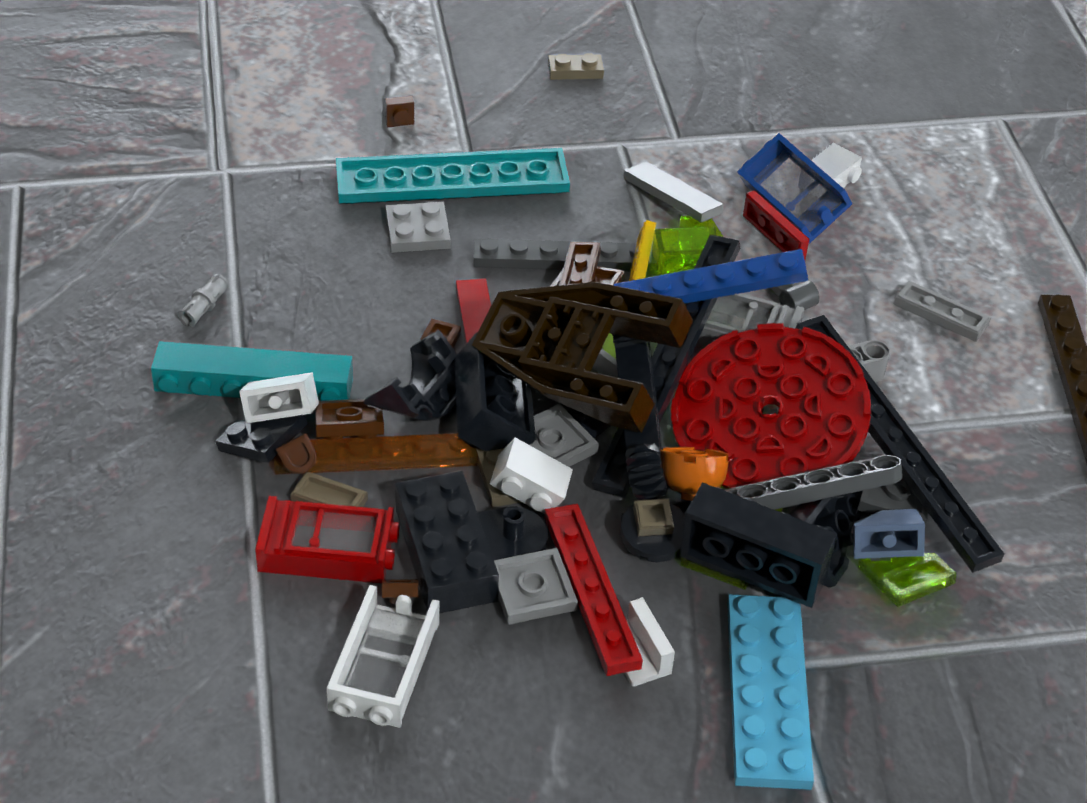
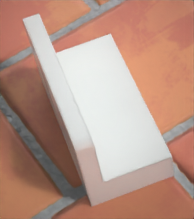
M644 598L630 601L627 623L642 656L643 663L642 669L624 674L631 686H637L672 674L675 651Z

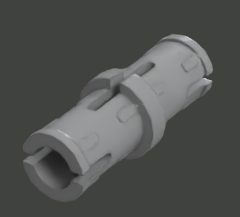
M214 274L204 287L197 289L192 294L191 301L179 311V320L187 326L189 324V327H193L203 314L215 307L217 299L229 288L227 279L222 275L218 278V274Z

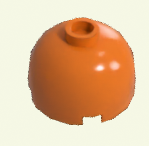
M666 447L663 450L661 449V462L667 485L671 490L680 492L681 499L692 501L702 482L718 488L723 484L728 470V453L713 449L699 451L694 450V447Z

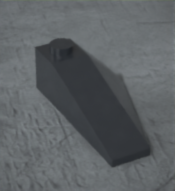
M862 491L802 503L789 513V515L837 533L828 576L824 583V586L828 588L836 586L848 568L849 559L846 556L848 546L853 545V533L851 532L853 523L860 519L861 511L858 510Z

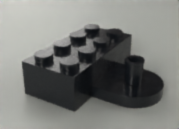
M463 471L395 483L396 513L427 612L432 599L440 601L439 614L498 602L499 574L494 560L547 549L548 529L545 522L536 513L517 506L477 513Z

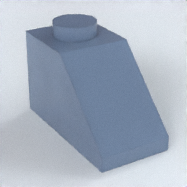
M917 509L881 510L854 523V559L924 556L925 522Z

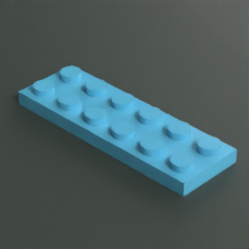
M729 594L727 606L735 786L812 790L814 774L801 604L785 597Z

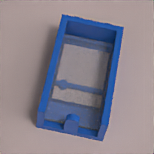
M780 133L772 140H769L757 154L747 160L737 171L745 186L752 191L755 190L809 238V244L852 205L845 189Z

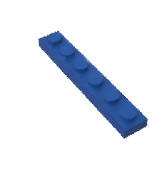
M798 249L616 283L614 286L680 298L685 304L808 281L803 251Z

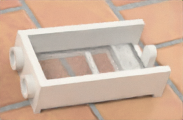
M369 585L327 686L328 711H333L343 717L353 716L370 720L381 726L390 725L400 728L435 630L439 626L440 601L432 599L427 615L412 613V601L406 595L398 596L395 603L396 609L378 605L377 586Z

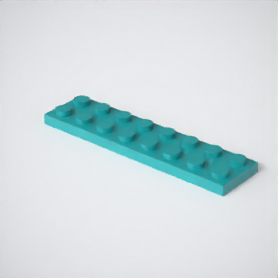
M562 148L336 158L339 203L353 204L358 202L413 201L419 199L570 192V180Z

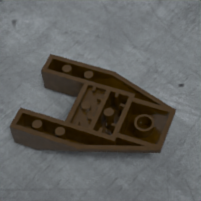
M599 282L498 292L472 343V347L542 395L611 426L642 433L655 405L643 383L591 372V369L609 333L681 348L693 319L680 298Z

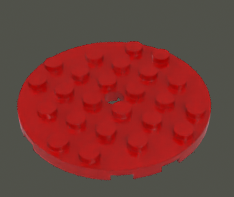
M784 323L757 324L756 329L740 333L735 330L719 337L703 348L689 362L679 380L675 396L672 398L671 421L678 447H694V450L699 451L713 449L728 453V470L726 478L720 487L725 490L852 462L863 446L869 431L871 421L870 390L864 378L863 370L856 359L831 337L807 327H803L801 330L784 327ZM769 404L779 407L778 414H762V409Z

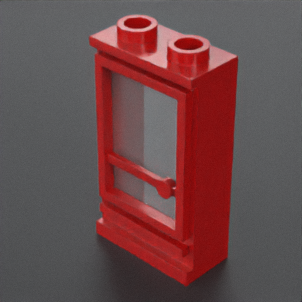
M269 496L255 548L257 571L382 584L386 571L393 570L395 549H391V544L398 543L400 522H394V507H388V510L302 501L293 502L291 500H278L276 496Z

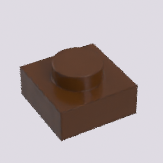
M413 96L385 98V121L387 127L414 125Z
M383 579L382 598H390V603L395 604L399 595H406L410 599L411 597H418V579Z

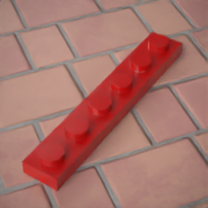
M578 503L545 509V522L554 545L559 551L578 600V606L606 676L642 669V656Z

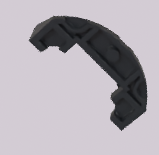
M437 330L410 348L412 372L409 385L404 388L399 387L401 381L396 377L383 388L366 397L363 401L365 405L425 421L439 419L451 412L452 407L456 405L455 357L457 353L442 332Z

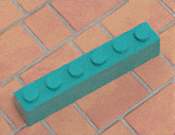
M159 341L151 366L154 391L241 398L239 391L249 382L313 372L318 401L349 400L353 383L352 356Z

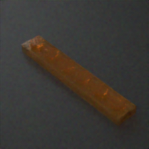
M458 433L380 436L371 439H361L358 437L342 438L339 440L310 439L316 451L315 464L308 471L311 473L477 466L476 446L466 444L458 437ZM278 454L274 457L275 475L303 474L289 471Z

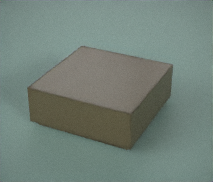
M669 499L634 501L633 510L638 536L673 534L674 524Z

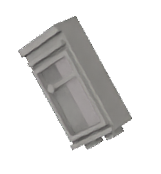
M742 293L718 297L696 346L705 348L708 344L735 330L740 333L756 329L757 324L784 323V327L796 328L797 323L802 322L804 308L797 306L796 309H793L788 305L782 306L780 303Z

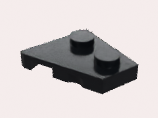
M305 415L246 423V420L235 421L227 427L226 431L215 442L220 452L269 463L278 454L276 448L291 441L308 422Z

